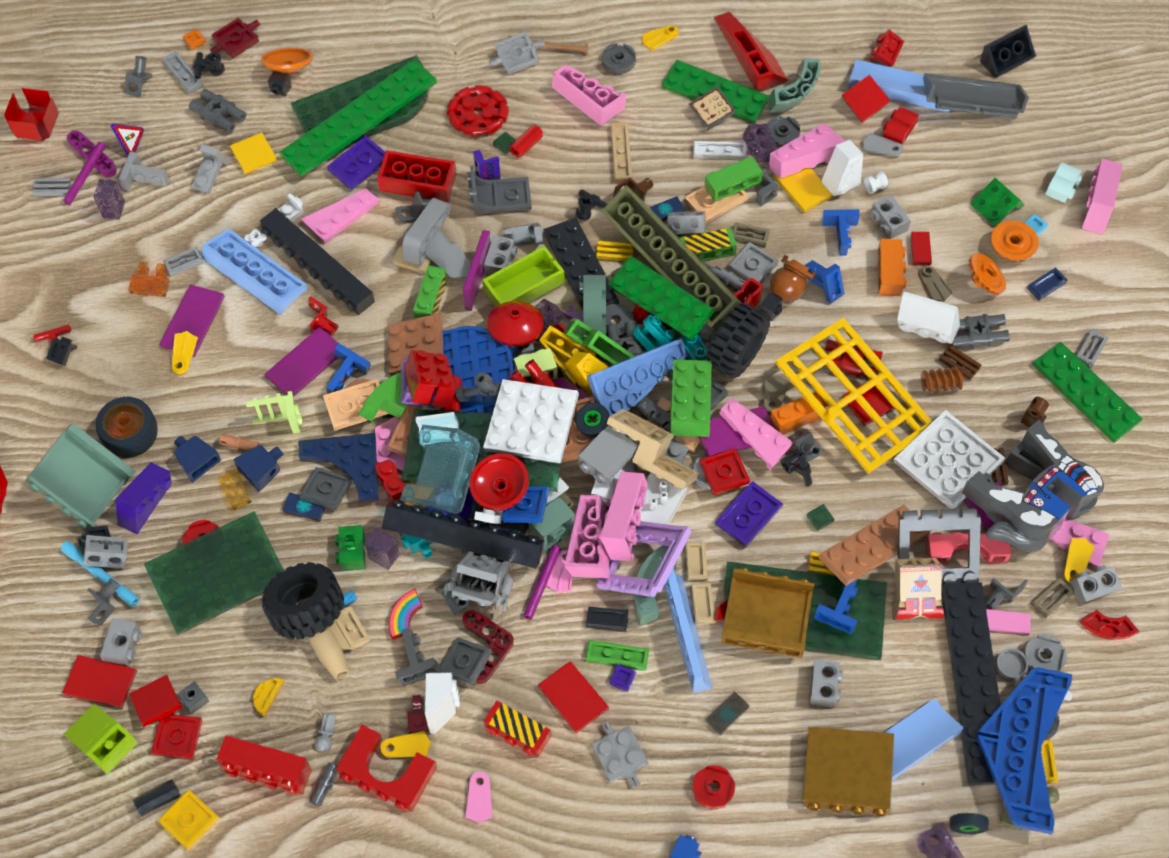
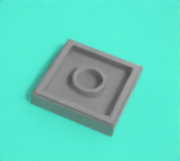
M749 242L731 261L728 269L744 280L754 278L762 283L778 265L779 260Z

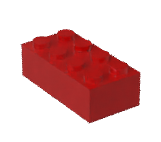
M386 150L377 178L379 190L412 197L415 196L416 192H419L421 198H436L449 202L457 175L455 161Z
M225 735L216 758L225 775L237 778V776L244 777V780L254 784L257 781L262 782L268 788L276 789L279 787L285 789L284 791L291 795H296L297 793L304 794L312 772L307 759L227 735Z

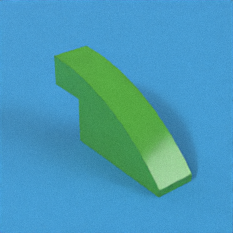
M573 318L563 334L591 350L610 365H615L634 357L633 354L603 333L591 329L577 318Z
M401 372L386 379L376 387L364 403L358 414L359 416L372 422L378 410L381 409L400 419L407 406L406 403H401Z

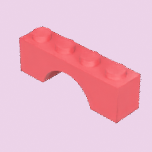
M936 532L928 535L925 542L927 558H936L940 564H948L955 552L968 549V534H962L961 532L942 534ZM980 532V554L986 562L1007 563L1011 557L1010 544L988 539L986 533Z

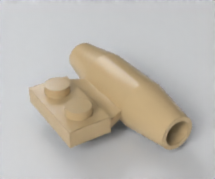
M351 606L340 611L339 618L334 620V624L331 627L325 628L324 632L314 634L315 636L311 638L307 637L320 662L336 680L345 677L350 672L343 650L352 651L370 642V638Z

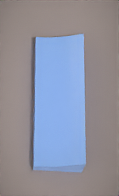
M860 60L855 61L848 90L870 74L885 95L891 100L949 112V110L936 109L935 102H927L923 74Z
M229 228L202 245V258L280 315L297 297L307 290L306 283Z
M673 568L664 587L692 692L713 689L683 578L676 574Z
M935 698L885 732L894 733L892 781L958 736L964 728L942 708Z

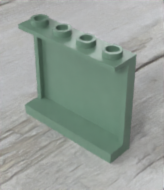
M72 423L66 427L25 481L31 490L36 493L38 491L42 493L47 502L52 505H58L63 514L68 517H74L79 526L91 528L95 526V521L127 479L131 478L136 471Z

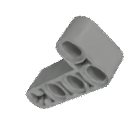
M436 198L431 199L404 237L403 260L418 266L424 263L426 246L448 217L451 204Z

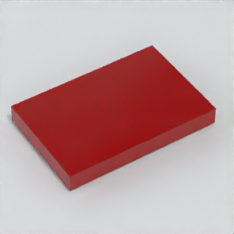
M78 655L62 693L66 696L123 709L137 670Z
M571 661L538 684V688L576 734L609 709L606 702Z

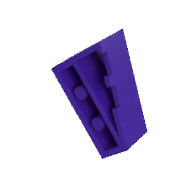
M150 462L115 499L118 526L135 534L139 533L166 491L171 487V471Z

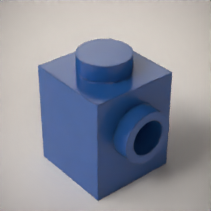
M679 835L670 858H700L701 851H698L700 843H697V840L692 836Z

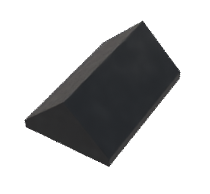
M1023 25L984 46L980 63L994 78L1036 57L1027 25Z

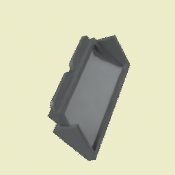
M924 73L923 76L927 102H935L936 109L1017 118L1018 113H1024L1029 99L1024 89L1018 84Z

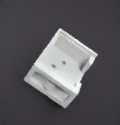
M651 472L646 480L648 487L644 507L639 509L641 521L670 525L686 496L687 487L684 489L676 488L671 485V482L659 479Z

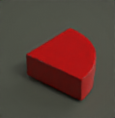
M728 600L721 603L715 609L714 621H725Z

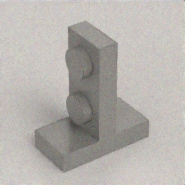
M202 144L200 151L205 155L192 188L210 194L221 165L228 166L230 159L218 149Z
M130 152L118 179L122 190L129 191L134 180L141 183H152L156 186H168L169 178L166 170L140 166L141 162L138 154Z

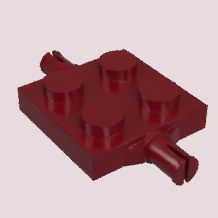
M236 18L211 34L212 39L217 45L210 48V52L218 53L222 50L231 58L239 55L259 42L258 36L253 32L255 28L260 26L259 21L256 19L252 23L247 24L240 18Z

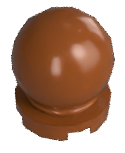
M784 255L781 259L784 267L777 269L772 275L770 289L773 294L783 298V302H794L805 293L807 287L806 280L808 278L813 280L816 273L814 271H811V273L807 272L809 270L808 267L794 259L788 261V256Z

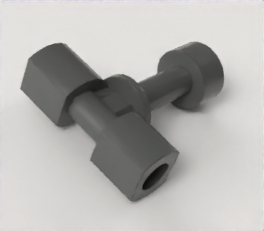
M481 372L475 376V385L477 387L468 389L466 386H462L455 391L456 398L460 403L469 401L470 396L477 394L482 396L489 394L497 400L501 385L493 383V379L489 375Z

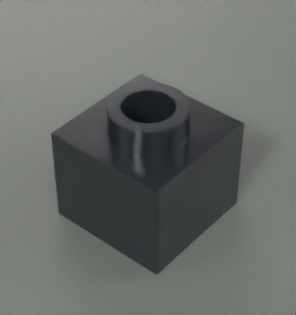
M273 71L268 79L270 92L286 97L292 87L290 77Z
M769 292L760 306V312L766 314L770 321H772L783 310V306H781L783 298Z

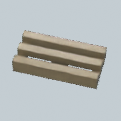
M736 222L732 231L735 241L746 244L751 242L756 246L765 248L770 234L769 229Z
M1059 578L1037 597L1031 605L1033 607L1036 606L1038 608L1037 611L1039 613L1042 612L1043 616L1047 618L1069 599L1075 591ZM1057 586H1062V588H1060L1043 605L1039 603L1048 594H1050ZM1065 590L1068 591V593H1066L1049 610L1046 609V607L1050 605Z

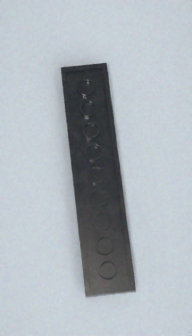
M982 582L942 584L941 595L959 723L964 727L961 731L968 786L996 785L977 740L978 731L1001 706Z

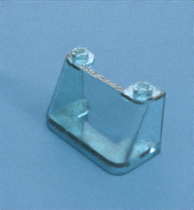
M422 424L419 442L426 448L416 485L407 484L402 491L400 500L446 513L458 514L463 508L469 488L470 476L479 453V441L458 428Z

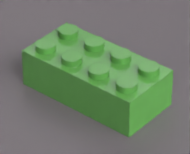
M673 359L671 434L674 436L709 437L712 361Z

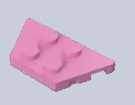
M394 417L375 427L377 464L390 459L395 464L398 472L403 471L411 474L412 477H416V461L387 450V446L400 419Z

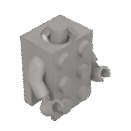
M469 552L461 562L454 566L449 578L450 582L444 586V595L446 596L448 591H452V598L457 596L461 600H473L482 606L492 605L495 601V610L498 605H503V612L507 610V598L513 586V579L509 573L511 562Z

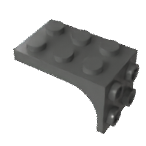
M470 166L471 172H467L471 208L475 209V215L532 210L528 177L485 180L475 174L474 166Z

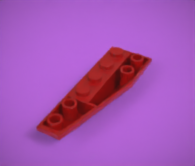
M727 12L714 16L717 25L756 91L788 81L774 55L733 14Z

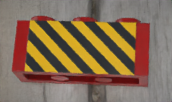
M496 700L484 720V726L489 734L503 737L507 744L521 747L522 751L529 756L535 755L539 757L551 738V729Z

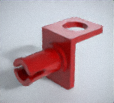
M310 296L308 298L309 307L319 313L310 323V331L313 333L320 326L333 335L339 325L326 318L327 307Z

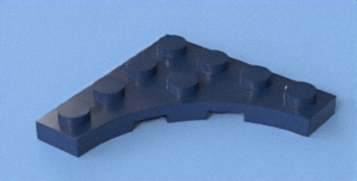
M375 433L298 441L300 461L331 462L335 464V467L352 478L358 491L359 502L379 500Z

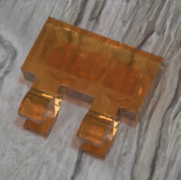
M139 262L138 275L132 274L129 286L130 294L166 297L170 281L166 277L167 269H164L165 264L157 263L156 276H148L150 268L147 267V262Z

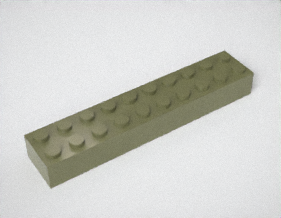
M627 185L601 211L664 278L715 311L706 323L716 332L729 312L736 305L742 303Z

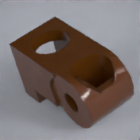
M1034 397L1020 423L1029 428L1038 420L1044 423L1047 417L1044 413L1048 409L1049 403L1042 397Z

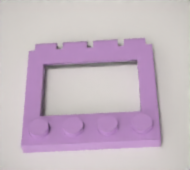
M641 521L640 526H636L637 542L669 546L653 579L616 575L614 572L621 560H610L609 558L610 578H597V587L604 590L654 597L657 592H661L692 531L687 526Z

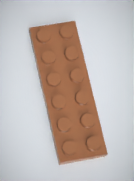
M903 504L820 553L819 559L847 586L898 555V518H902L903 511L910 510ZM910 531V547L928 537L931 531Z

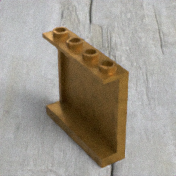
M745 568L734 569L721 643L802 659L815 583H810L805 579L793 580L787 576H772L766 572H750Z
M809 726L803 796L804 807L812 811H819L820 808L829 809L833 813H841L844 810L851 811L855 815H863L864 812L873 813V816L885 817L886 814L890 815L894 733Z

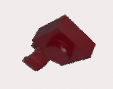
M412 695L413 711H407L408 733L430 732L425 710H422L421 695Z

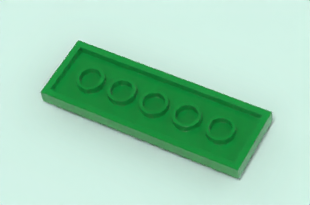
M680 60L675 61L662 82V88L692 100L718 87L736 110V113L732 114V116L754 125L768 103L769 95Z
M632 256L627 259L608 284L610 288L651 315L658 317L660 321L691 341L715 312L711 307Z
M1059 342L1033 362V366L1113 443L1117 442L1142 422L1143 418L1062 342Z

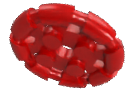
M475 85L473 88L465 87L454 94V98L450 99L448 103L447 115L449 116L450 124L458 132L462 131L467 136L481 137L484 134L490 135L495 133L502 127L503 123H506L509 107L507 106L506 98L498 90L494 91L489 86ZM476 110L482 111L480 114H475L474 112Z

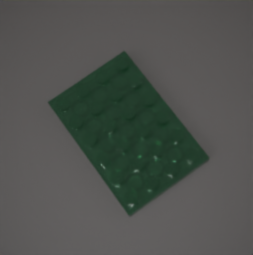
M255 511L144 563L177 635L263 594L265 587L269 586V581L275 578L277 573L284 571Z

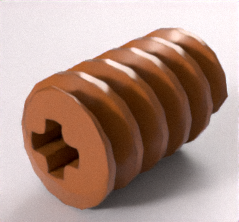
M956 366L951 369L946 367L944 370L939 368L936 371L931 369L929 372L924 370L921 373L922 389L924 392L928 389L929 393L932 394L933 388L939 393L941 387L947 392L948 386L954 391L956 385H958V388L962 390V371Z

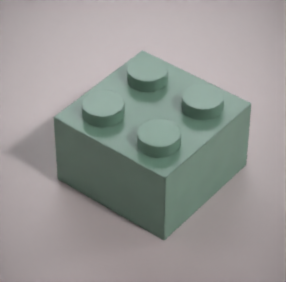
M558 497L556 500H551L546 504L542 523H529V534L536 535L541 540H545L542 550L544 553L549 551L552 545H557L572 533L575 513Z

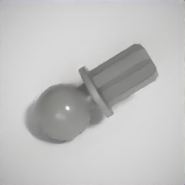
M325 713L323 716L321 728L318 730L321 736L315 741V747L320 752H327L332 746L329 736L334 735L333 728L336 720V715Z

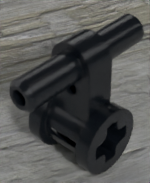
M197 52L196 60L193 63V69L195 70L194 78L200 79L201 71H210L212 75L222 74L225 71V67L221 63V55L217 52H212L206 56V59H203V53Z
M581 189L578 193L581 196L578 199L579 207L576 209L575 215L581 220H589L592 214L591 210L594 207L598 206L604 209L608 203L602 201L599 196Z
M795 449L787 458L783 457L780 460L783 469L787 473L791 474L796 471L803 476L805 485H812L810 464L806 461L804 453Z

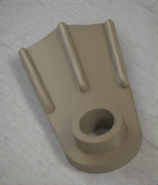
M923 266L920 269L919 275L930 299L944 302L952 295V290L932 266Z
M779 375L765 377L764 407L769 413L782 406L789 383L788 380Z

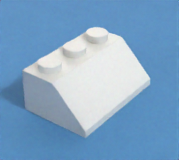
M904 291L897 318L899 328L904 332H914L924 338L930 337L941 343L947 342L952 344L960 327L958 307Z
M426 673L425 716L430 734H436L456 714V707H460L457 680H453L452 673Z

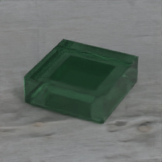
M505 131L493 141V145L506 155L510 151L509 146L516 139Z
M824 504L807 513L808 519L817 531L830 525L835 520Z

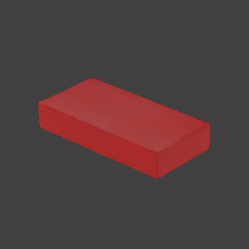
M911 231L913 265H931L930 232Z

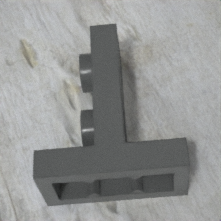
M409 627L403 629L402 635L410 666L395 672L397 680L403 686L425 679L426 673H441L440 664L434 658L425 660L422 651L419 650L418 645L421 642L418 634L414 633Z

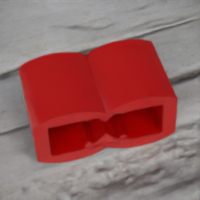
M902 106L897 110L894 109L890 117L891 120L886 121L883 126V137L903 145L916 126L919 114Z
M749 278L743 283L741 290L735 292L734 295L742 303H747L754 307L760 301L763 284L754 278Z
M390 459L376 464L379 482L385 489L389 502L400 500L406 489L404 481L397 473L395 464Z

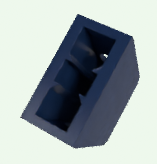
M179 436L174 442L178 447L174 451L175 457L192 483L221 461L218 452L197 436H193L189 440Z
M258 445L233 460L236 468L259 493L279 473L280 468L277 460L284 454L278 446L268 452L262 445Z

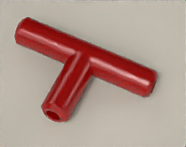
M70 325L35 334L33 338L35 342L50 338L52 343L53 338H57L58 335L71 332Z

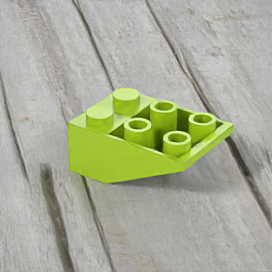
M93 704L63 734L106 774L138 744L125 728L96 704Z

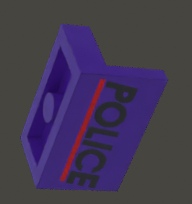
M480 149L473 151L475 174L485 180L501 179L499 157L496 156L484 160Z

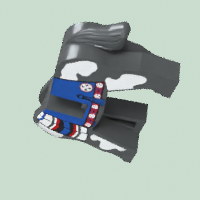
M1038 420L1027 429L1022 442L1010 451L1006 460V465L1032 480L1025 493L996 486L988 473L983 474L978 471L966 482L962 494L983 509L988 518L995 523L986 532L988 539L1009 543L1022 551L1036 552L1041 550L1060 530L1066 516L1074 519L1090 512L1097 503V497L1104 489V482L1095 468L1071 457L1061 444L1047 432L1044 424Z

